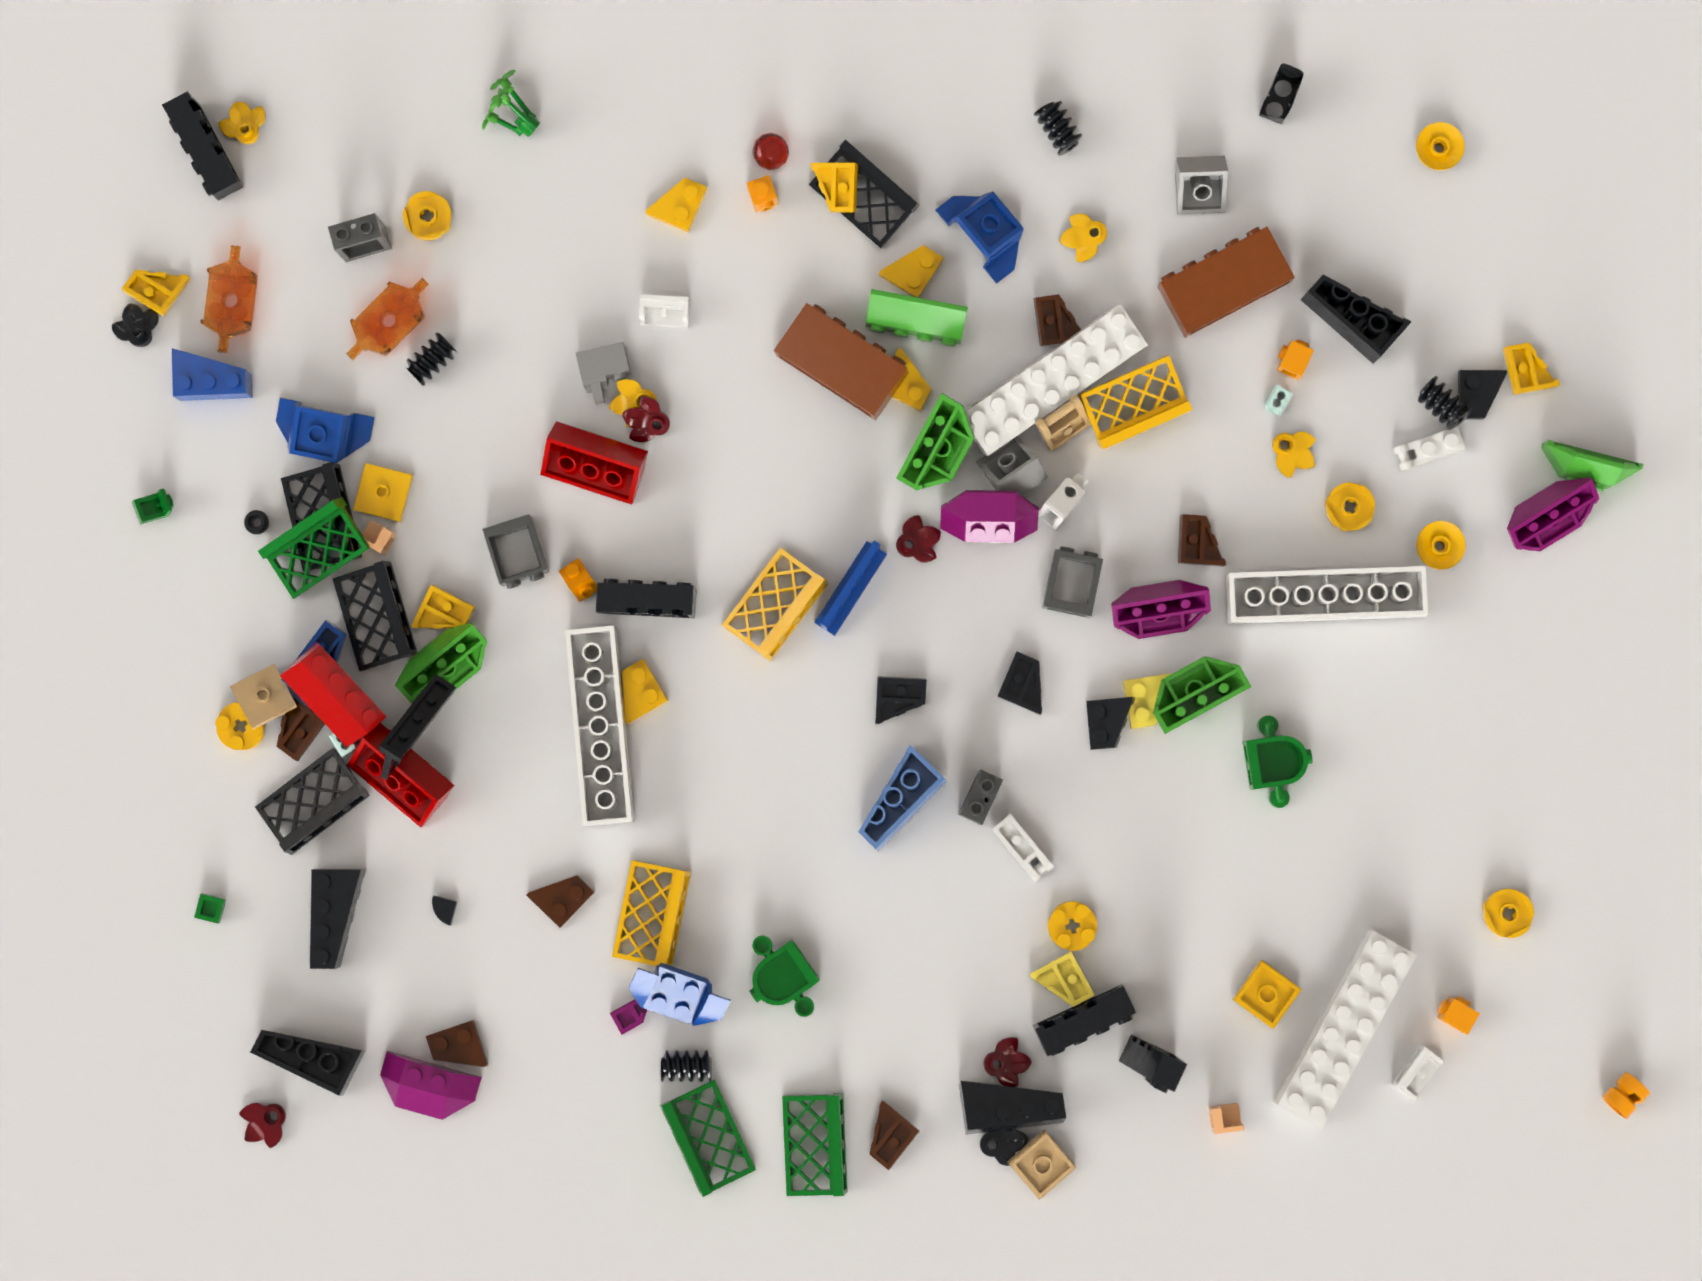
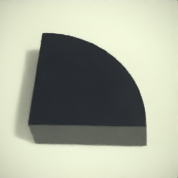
M434 895L432 897V907L435 915L441 922L451 926L458 902Z

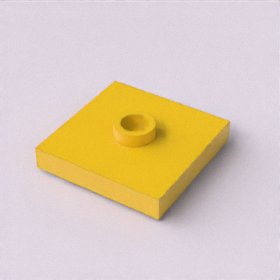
M365 463L353 510L401 522L413 475Z
M1260 960L1232 1000L1274 1029L1302 989L1266 962Z

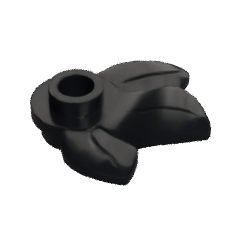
M130 303L123 310L122 321L112 324V331L122 341H130L136 347H145L152 341V330L159 321L158 313L152 309L143 312L138 305Z
M1012 1129L992 1131L982 1136L980 1149L986 1156L995 1157L999 1164L1010 1166L1007 1161L1016 1154L1015 1152L1020 1151L1028 1143L1029 1137L1021 1131ZM992 1139L997 1143L995 1149H990L988 1146L989 1141Z

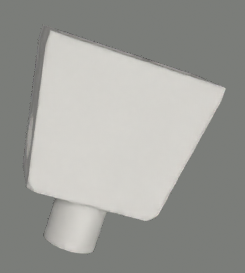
M1077 473L1072 480L1066 477L1040 509L1038 517L1056 530L1086 493L1083 488L1087 485L1088 479L1081 473Z

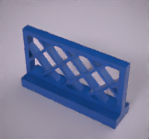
M874 540L871 544L866 541L814 622L834 636L887 556V553L880 550L878 542Z

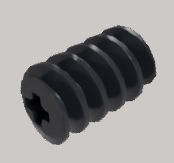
M1062 101L1048 103L1034 113V116H1040L1038 123L1045 124L1043 131L1050 132L1048 139L1055 140L1053 147L1055 149L1060 148L1058 156L1073 150L1079 144L1078 140L1082 137L1081 133L1073 134L1077 129V125L1068 126L1072 117L1063 118L1067 109H1058Z
M438 332L435 333L437 342L432 339L428 340L430 348L421 346L423 355L414 352L416 361L409 358L406 360L409 366L406 369L422 386L426 385L423 377L431 380L433 377L430 371L433 370L439 373L440 370L437 364L439 363L446 367L445 357L453 360L452 351L457 352Z
M1435 376L1420 391L1418 402L1420 404L1426 402L1425 408L1427 410L1433 409L1432 415L1434 417L1440 415L1439 421L1441 423L1447 422L1446 428L1451 430L1460 425L1469 416L1472 408L1465 412L1466 402L1457 405L1459 396L1450 398L1452 390L1449 389L1443 392L1445 383L1435 385L1438 379Z
M666 1050L661 1058V1082L664 1081L666 1075L670 1082L674 1081L676 1075L680 1082L684 1081L686 1075L690 1082L694 1081L695 1075L698 1076L700 1082H703L705 1075H707L709 1082H711L712 1061L708 1050H705L703 1057H700L698 1050H695L693 1057H690L688 1050H685L683 1057H680L678 1050H675L674 1056L670 1057L669 1051Z

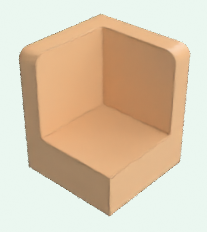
M374 521L368 523L362 534L370 548L382 555L386 554L396 536L395 533Z
M1237 1103L1208 1107L1211 1129L1214 1134L1244 1130Z

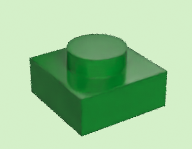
M203 893L200 894L194 918L219 924L226 899Z

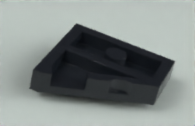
M1507 370L1458 371V405L1466 402L1465 412L1472 408L1471 413L1465 420L1485 419L1507 375Z
M1016 652L997 697L1041 715L1039 661Z
M878 676L875 724L883 723V721L892 717L906 713V711L924 705L926 701L927 679Z
M1134 697L1086 701L1090 750L1117 748L1121 738V731L1127 722L1131 705L1134 704Z

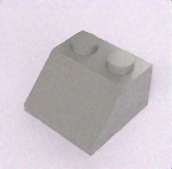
M1225 156L1176 157L1177 215L1226 212L1228 167Z
M1018 436L989 456H984L976 461L996 491H1016L1023 495L1048 478L1038 457Z

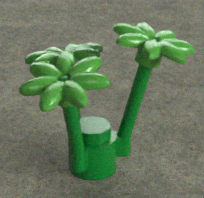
M510 70L502 78L497 79L490 87L491 91L500 85L503 89L500 88L497 92L498 95L491 98L492 103L482 123V129L484 130L488 121L514 131L519 136L525 134L529 137L539 126L540 122L514 91V87L511 86L512 83L508 78L513 76L516 71ZM509 93L515 99L518 105L522 108L523 112H521L511 102V98L508 95ZM501 104L507 105L519 116L514 122L518 126L516 127L499 118V115L493 113L495 106L499 108Z

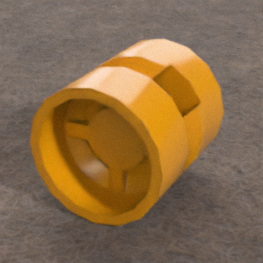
M1625 1072L1616 1081L1617 1087H1611L1602 1098L1615 1112L1627 1119L1636 1110L1635 1104H1641L1650 1095V1092L1634 1076Z

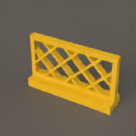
M1169 355L1079 394L1096 435L1095 439L1098 446L1102 449H1106L1192 410ZM1166 363L1169 370L1165 380L1153 376L1157 366ZM1151 369L1149 374L1145 373V371ZM1138 374L1148 376L1143 390L1131 386L1134 377ZM1152 378L1163 382L1158 396L1147 392ZM1129 379L1127 384L1122 382ZM1121 384L1126 386L1121 400L1109 396L1113 385ZM1167 385L1176 388L1179 395L1178 398L1171 401L1162 398ZM1130 388L1141 392L1136 406L1124 402ZM1107 389L1105 394L1101 393L1100 391ZM1095 393L1104 396L1098 410L1090 407L1086 397ZM1145 394L1157 399L1153 409L1148 411L1140 408ZM1107 398L1119 402L1114 416L1102 412ZM1161 401L1166 402V403H1164V404H1162V405L1159 406V404H1160ZM1123 404L1135 409L1132 417L1126 421L1118 418ZM1092 411L1097 412V414H1096L1095 417H1094ZM1100 415L1112 418L1109 428L1100 432L1097 425Z
M780 548L722 626L767 660L771 661L828 586V583L820 575ZM784 556L790 561L791 570L777 572L776 564ZM794 564L800 569H794ZM805 572L811 576L806 585L796 586V573ZM791 574L793 587L780 589L778 576ZM774 577L776 590L763 591L762 582L764 579ZM793 591L794 601L789 605L782 606L780 593ZM777 594L778 606L765 608L763 596ZM760 596L761 609L748 611L747 602L749 599ZM779 610L780 619L778 622L767 625L765 612ZM762 613L763 626L750 628L749 615ZM745 616V629L736 630L730 624L736 617ZM764 630L765 639L760 646H757L752 642L751 632ZM746 632H747L748 638L745 637V636H744L743 634H741V633H746Z
M631 860L612 957L657 966L661 962L670 966L673 965L691 872ZM637 866L645 868L650 875L641 884L635 877ZM651 869L658 870V872L653 874ZM663 872L672 873L671 883L663 889L656 877ZM653 880L659 892L648 898L642 887ZM639 889L645 902L635 908L630 898L631 894ZM662 894L667 902L666 908L658 913L651 901ZM648 904L655 916L643 922L637 911ZM634 914L640 926L630 932L625 925L626 918ZM658 919L662 926L661 932L653 937L647 925ZM643 928L650 940L639 947L632 935ZM629 938L636 950L628 955L620 953L621 943ZM651 943L657 950L655 960L647 959L642 952V949ZM636 953H639L640 957L633 956V955H635Z

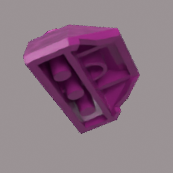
M1591 478L1556 481L1517 505L1507 527L1514 547L1519 550L1542 551L1581 527L1590 514L1593 505L1600 499Z
M966 490L948 503L941 505L940 529L964 542L1015 543L1038 530L1039 507L1032 504L1016 491Z
M1182 580L1133 587L1111 603L1114 627L1137 639L1188 631L1205 614L1211 611L1209 588Z
M390 1051L386 1052L380 1073L395 1107L441 1120L473 1103L476 1100L482 1079L480 1076Z

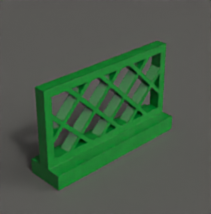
M342 497L330 501L258 550L262 559H268L293 599L370 549L369 544L345 509L347 504ZM339 515L346 522L345 531L333 529L335 518ZM317 530L328 531L326 544L315 541ZM333 533L344 535L342 548L331 545ZM348 538H356L361 548L357 551L348 550ZM298 543L309 544L307 556L296 554ZM314 545L325 548L323 560L312 558ZM330 550L341 552L339 563L328 562ZM280 555L290 556L289 568L281 567L276 558ZM295 558L306 561L304 573L294 571ZM311 562L322 565L321 575L314 576L309 574ZM293 575L304 577L302 588L296 590L292 584Z
M715 1080L660 1105L702 1197L756 1170ZM712 1087L716 1095L713 1105L699 1101L702 1091ZM698 1093L696 1100L689 1098ZM685 1099L695 1102L691 1115L681 1114L677 1103ZM717 1101L722 1109L716 1107ZM698 1104L711 1108L707 1122L693 1118ZM714 1109L723 1112L726 1117L723 1128L709 1124ZM683 1117L689 1119L687 1126L685 1124ZM692 1120L705 1125L700 1139L690 1135L689 1128ZM728 1124H729V1126H730L732 1132L729 1131V1130H726V1127H727ZM708 1126L721 1130L717 1145L704 1141ZM725 1132L734 1135L736 1139L733 1151L720 1146ZM693 1140L699 1141L697 1148ZM702 1143L715 1147L711 1162L702 1159L699 1154ZM738 1145L742 1154L736 1152ZM719 1149L732 1153L727 1167L714 1163ZM735 1155L745 1158L748 1168L740 1172L730 1169ZM704 1163L710 1164L708 1170H706ZM715 1166L726 1170L723 1180L713 1185L709 1176L712 1167ZM729 1172L735 1173L734 1175L727 1178Z
M843 1093L782 1096L786 1195L844 1196L848 1193ZM816 1100H826V1112L821 1117L810 1108ZM789 1101H798L805 1108L797 1118L789 1111ZM806 1111L810 1112L818 1120L810 1130L799 1121ZM826 1115H827V1123L823 1120V1119L826 1117ZM819 1123L827 1129L828 1134L822 1142L812 1133ZM795 1124L806 1133L798 1143L790 1136V1129ZM808 1135L819 1145L811 1155L800 1146ZM827 1140H828V1148L824 1145V1144L827 1142ZM820 1148L829 1157V1161L823 1167L813 1158ZM796 1149L807 1157L799 1168L791 1161V1154ZM809 1160L820 1170L812 1180L801 1170ZM828 1165H829V1173L825 1170V1169L828 1167ZM821 1173L830 1180V1189H820L814 1183ZM797 1174L808 1182L803 1190H793L792 1179ZM811 1185L815 1190H807V1189H808L809 1186Z

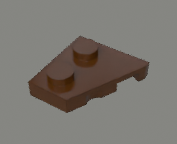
M1059 294L1033 298L1040 346L1061 344L1081 330L1072 313L1065 307V303Z
M1180 515L1179 564L1226 566V561L1224 558L1222 559L1218 550V542L1215 535L1210 530L1211 526L1207 516Z
M293 697L297 707L285 713V716H282L281 733L278 735L276 747L295 761H299L325 724L311 709Z
M576 875L531 891L526 896L561 928L595 892Z
M474 1020L426 1036L433 1060L480 1067L488 1065Z
M882 1101L879 1106L880 1110L869 1155L886 1169L890 1170L920 1130L885 1101Z

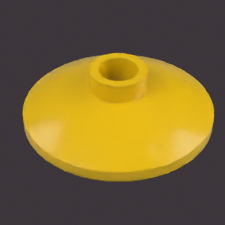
M1444 122L1432 123L1426 126L1420 132L1416 141V152L1420 161L1433 170L1440 171L1454 167L1461 160L1465 150L1462 134L1457 128ZM1440 145L1442 152H1436L1434 146Z
M1436 521L1428 524L1421 530L1417 537L1416 549L1420 559L1427 566L1437 570H1445L1460 562L1465 553L1466 543L1464 535L1457 526L1446 521ZM1436 542L1442 543L1443 549L1441 551L1435 548Z

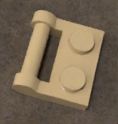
M1076 394L1069 398V402L1044 419L1040 418L1035 421L1047 448L1051 452L1091 425L1084 406Z

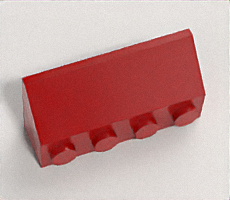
M556 421L546 440L540 475L632 505L644 472L648 451Z
M317 642L279 675L346 747L367 735L387 717Z
M379 723L362 738L347 766L422 828L446 800L455 785L412 749H410L387 780L382 778L381 772L386 755L378 749L391 730Z

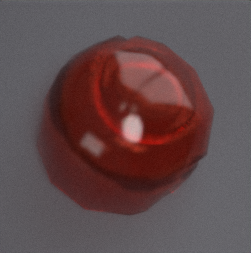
M766 133L755 140L752 155L760 167L767 170L779 169L788 159L789 148L784 138L780 135Z

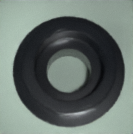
M251 511L245 517V528L252 534H262L269 527V518L262 511ZM259 518L261 520V525L255 527L253 522L255 519Z

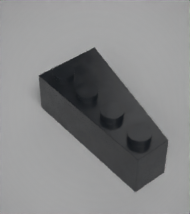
M187 91L162 104L170 119L169 123L175 133H178L182 140L180 141L182 148L186 154H190L193 160L191 162L193 169L197 175L201 174L205 182L202 183V186L208 196L213 195L219 201L243 188L201 105Z
M1324 274L1301 298L1304 304L1372 364L1385 353L1412 322L1406 318L1402 319L1394 315L1393 311L1385 307L1381 308L1365 296L1361 297L1351 292L1350 288Z
M604 579V583L597 582L596 612L598 614L695 619L697 589L691 583L677 582V585H667V582L652 581V584H643L641 580H628V583H618V579Z
M311 869L310 969H336L341 967L349 929L353 922L357 899H359L360 888L366 869Z
M1121 984L1032 1026L1047 1056H1054L1065 1051V1048L1072 1044L1075 1046L1087 1041V1037L1095 1033L1100 1035L1109 1031V1026L1117 1022L1119 1025L1132 1020L1131 1015L1135 1014L1136 1011L1124 986Z
M261 1030L250 1053L339 1096L344 1095L366 1052Z
M1132 1034L1119 1059V1062L1144 1076L1150 1085L1164 1093H1167L1168 1089L1175 1092L1187 1066V1063L1176 1055Z
M960 1081L959 1090L966 1135L1064 1123L1066 1119L1063 1093Z

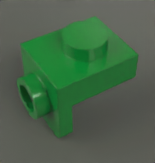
M164 488L158 490L155 494L132 501L140 525L168 517L174 507L170 494H166Z

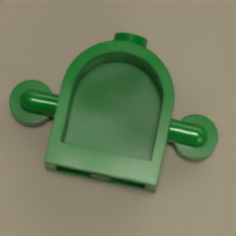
M1268 715L1260 718L1257 723L1259 732L1265 735V738L1243 741L1249 788L1254 790L1273 787L1274 790L1269 794V802L1273 807L1283 808L1290 800V796L1283 785L1298 781L1305 774L1308 764L1313 763L1311 750L1305 749L1297 739L1290 736H1275L1278 722L1273 716Z
M765 935L756 937L752 944L753 950L758 955H764L765 958L757 965L753 973V988L749 990L752 997L757 1003L762 1000L771 1005H784L794 999L795 1012L799 1016L807 1017L811 1015L814 1011V1002L811 998L803 996L802 993L818 983L820 979L793 939L773 952L772 941L769 937Z

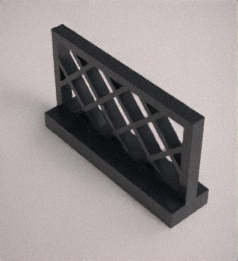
M845 139L839 146L840 149L828 163H836L843 156L848 163L858 164V174H863L866 177L867 188H857V192L867 191L868 205H857L856 209L868 208L869 222L859 223L855 220V213H851V215L849 213L841 214L878 247L882 248L920 205ZM816 176L809 186L826 200L825 195L817 186L819 181ZM870 181L877 187H870ZM881 190L884 193L885 203L871 204L870 191ZM888 197L895 203H888ZM899 206L905 213L899 220H889L888 207ZM885 207L886 221L872 222L871 208ZM895 223L890 229L889 224ZM886 224L887 234L879 241L873 236L872 225ZM869 225V231L863 226Z
M330 462L318 468L281 478L292 527L297 525L298 521L301 522L310 516L314 510H319L316 506L322 495L328 498L329 502L342 497L347 504L345 509L353 519L340 464ZM322 473L324 483L318 489L310 483L316 474ZM298 480L304 484L298 496L291 492L289 482ZM308 487L318 492L312 504L302 499ZM299 502L310 507L303 519L296 514ZM339 515L335 518V529L345 531L346 522ZM320 529L316 531L315 541L319 534L327 538V533ZM333 533L331 545L334 542L342 548L344 535ZM348 538V550L357 551L360 549V545L355 538ZM298 543L299 555L307 556L309 544ZM314 546L313 550L321 554L318 559L323 560L325 548L322 551ZM362 554L359 555L358 557H356V558L353 559V560L362 558ZM329 555L328 562L339 563L340 557L333 558ZM300 559L302 570L305 572L306 561ZM317 563L311 564L310 571L322 568V565Z
M380 561L372 566L333 578L359 672L405 657H412L418 653L391 562ZM374 571L376 582L373 588L362 582L367 573ZM351 580L356 583L351 595L343 592L341 582ZM360 586L371 591L365 603L355 598ZM375 594L382 597L383 605L380 611L369 606ZM352 602L363 606L357 618L351 616L349 612ZM367 609L377 614L372 626L361 621ZM381 617L389 621L390 628L386 634L376 629ZM359 624L369 629L364 642L359 640L355 633ZM373 633L384 638L378 650L368 645ZM388 640L396 645L398 654L388 656L383 653ZM366 648L376 653L373 661L368 664H364L362 657Z
M435 674L379 745L378 750L386 755L381 772L382 778L387 780L453 695L456 690L454 685Z
M332 748L255 806V808L280 842L279 845L282 850L293 855L370 795L361 786L336 749ZM333 756L337 761L336 772L324 771L326 761ZM310 773L318 774L316 787L305 786L306 776ZM323 774L335 776L333 789L321 788ZM340 777H348L353 783L346 791L338 790ZM290 788L299 789L297 802L285 801L286 792ZM304 789L315 791L313 804L301 803ZM320 791L332 793L331 801L326 806L318 805ZM271 803H279L277 817L268 816L264 808ZM284 804L296 806L294 819L282 818ZM301 806L312 808L311 817L306 821L298 820ZM281 821L292 822L291 833L283 837L280 833Z

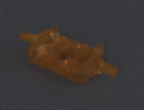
M231 245L230 260L228 262L207 268L209 273L204 319H201L200 323L219 334L217 352L228 353L229 339H232L233 336L245 334L251 331L258 275L241 265V262H239L241 247ZM230 295L237 296V303L233 307H227L225 304L226 298Z
M423 278L410 289L388 282V287L355 320L353 318L350 320L357 344L346 354L353 361L363 350L387 356L425 318L419 301V294L429 284ZM387 315L395 316V323L391 327L383 325V319Z

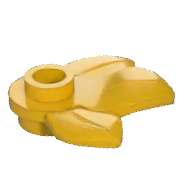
M235 102L229 111L230 118L219 121V128L228 138H237L241 143L253 144L259 137V127L265 122V111L262 106L251 110L244 102Z
M1074 214L1070 216L1072 227L1062 234L1060 243L1066 247L1076 249V261L1084 262L1096 255L1098 245L1106 240L1108 232L1102 222L1092 221L1086 214ZM1095 228L1098 229V236L1092 237L1091 231Z
M623 379L617 381V387L621 394L612 400L609 409L616 414L622 415L623 411L629 408L640 407L642 396L651 397L656 401L657 399L652 391L642 389L637 381Z
M1301 431L1293 435L1289 433L1278 434L1272 442L1273 451L1277 454L1276 466L1284 476L1291 478L1295 468H1313L1315 466L1314 457L1308 448L1314 444L1316 439L1309 433ZM1281 441L1288 443V449L1280 447Z

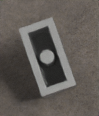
M623 342L576 353L583 386L587 393H593L596 405L606 403L603 390L608 389V379H612L615 382L626 379V375L631 374Z

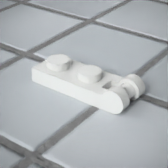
M1458 426L1451 430L1447 429L1393 448L1395 456L1398 455L1401 462L1399 464L1401 472L1466 449ZM1408 451H1413L1415 459L1410 460Z
M1011 814L991 829L1034 882L1040 879V875L1046 870L1050 871L1054 867ZM1037 857L1040 863L1033 868L1029 862Z

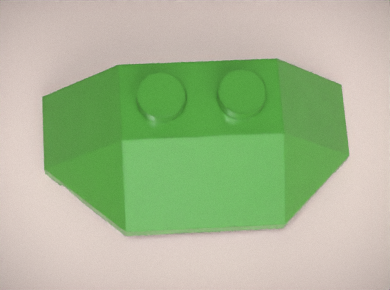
M944 393L940 394L896 479L916 491L953 480L975 439L966 411L961 403Z
M1551 440L1543 442L1541 446L1558 477L1566 480L1591 478L1597 491H1604V489L1616 485L1643 469L1642 463Z
M472 622L446 629L409 659L395 686L410 703L415 701L435 674L454 685L457 689L481 670L487 645L486 638Z
M1204 656L1161 680L1153 714L1164 734L1251 688V685L1240 665Z

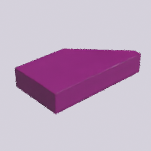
M636 999L614 1010L610 1015L622 1035L644 1023L647 1009L643 1007L641 1009Z

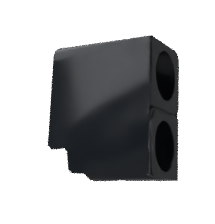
M1285 63L1280 65L1268 92L1270 96L1267 95L1259 116L1283 124L1292 108L1304 76L1300 69ZM1285 80L1291 84L1292 90L1288 96L1281 97L1276 94L1275 85L1278 81ZM1272 102L1279 103L1283 108L1282 115L1277 118L1271 115L1268 116L1266 113L1267 105Z

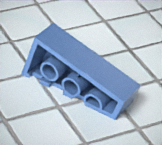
M910 745L858 832L879 851L947 783L946 779Z

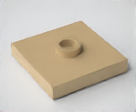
M275 664L230 686L253 730L297 707L287 686L281 680L282 678L279 676L280 673Z
M1045 1129L1007 1161L1039 1200L1077 1168Z

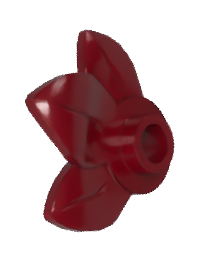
M642 396L640 407L629 408L622 413L625 422L633 428L629 438L636 442L650 441L654 435L665 434L670 427L668 416L661 412L659 403L651 397ZM659 421L662 426L656 427L653 422Z
M919 515L913 516L903 524L902 535L896 541V549L904 557H914L922 563L931 562L937 558L932 547L939 541L941 531L933 526L923 527L921 517ZM905 541L911 542L912 548H907Z
M1015 1037L999 1041L995 1051L987 1054L983 1062L985 1071L989 1075L997 1077L999 1083L1003 1086H1018L1017 1074L1027 1071L1032 1064L1031 1059L1027 1055L1017 1052L1018 1039ZM996 1059L1000 1062V1066L997 1069L993 1066V1062Z
M252 1103L240 1111L239 1115L244 1120L250 1122L245 1132L244 1140L246 1142H258L264 1139L269 1148L274 1147L280 1142L283 1135L281 1125H283L286 1119V1112L281 1105L269 1104L264 1106L260 1103ZM272 1111L277 1113V1120H272L270 1118V1113Z

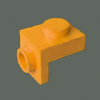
M579 558L559 570L560 575L579 602L597 591V584Z

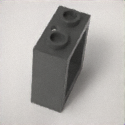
M375 213L328 227L334 250L345 262L392 249L386 226ZM351 224H356V227L352 229Z
M529 514L482 529L501 586H507V589L515 588L521 585L520 581L529 578L531 582L544 578L545 573L549 572L532 516ZM528 528L540 567L506 577L495 539Z
M1060 546V550L1055 549L1053 552L1042 609L1090 618L1093 612L1103 559L1098 558L1097 553L1084 551V554L1081 555L1074 553L1075 549ZM1060 558L1095 565L1087 605L1052 598Z
M978 770L958 815L983 825L1003 779L984 770Z

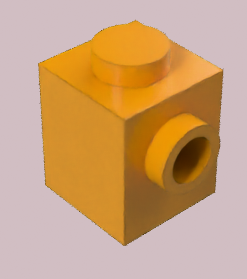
M769 175L746 183L755 212L760 210L761 212L768 211L778 204Z
M1291 340L1288 346L1283 345L1277 358L1281 359L1276 371L1299 380L1303 376L1314 350L1309 348L1310 345L1302 340H1296V342Z
M1460 996L1456 999L1448 997L1447 1000L1444 999L1437 1009L1439 1013L1437 1018L1459 1032L1468 1035L1480 1013L1470 1008L1471 1003Z

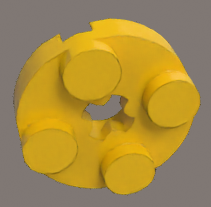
M422 191L414 194L409 199L406 208L404 207L403 221L408 231L417 239L431 241L442 237L450 230L452 210L448 202L440 195L431 191ZM426 210L434 213V217L429 222L421 219V216L425 215Z
M1346 482L1338 485L1329 493L1325 501V512L1328 520L1333 526L1344 532L1362 529L1371 521L1374 514L1375 500L1372 493L1365 486L1356 483ZM1346 501L1356 504L1354 513L1351 514L1350 511H1345Z
M238 702L227 705L220 712L219 717L216 718L217 735L221 742L231 749H252L260 744L265 736L266 724L253 730ZM238 720L247 722L245 732L236 730L235 727Z
M1505 888L1493 892L1482 907L1486 926L1491 932L1500 937L1516 938L1523 935L1529 930L1532 917L1534 918V908L1530 899L1522 892ZM1505 907L1514 909V913L1511 914V920L1502 915Z
M1068 901L1058 905L1051 913L1048 920V932L1051 939L1059 947L1069 951H1077L1087 947L1094 940L1097 932V920L1094 913L1086 905L1076 901ZM1070 919H1073L1075 923L1079 922V927L1076 928L1075 933H1072L1069 929L1066 930V925L1069 924Z

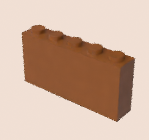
M1256 227L1246 233V238L1240 241L1238 238H1235L1225 244V249L1219 252L1216 249L1203 256L1204 260L1198 263L1195 260L1182 267L1183 271L1177 274L1173 271L1161 278L1162 282H1160L1158 289L1185 338L1293 281L1295 276L1268 227L1261 230L1259 227Z
M806 303L774 349L776 356L876 421L908 375L907 367H905L906 362L895 355L891 358L885 354L886 350L877 343L871 345L865 341L866 337L859 331L854 330L851 332L846 329V324L837 317H834L832 320L825 315L826 311L820 306L814 304L812 307Z

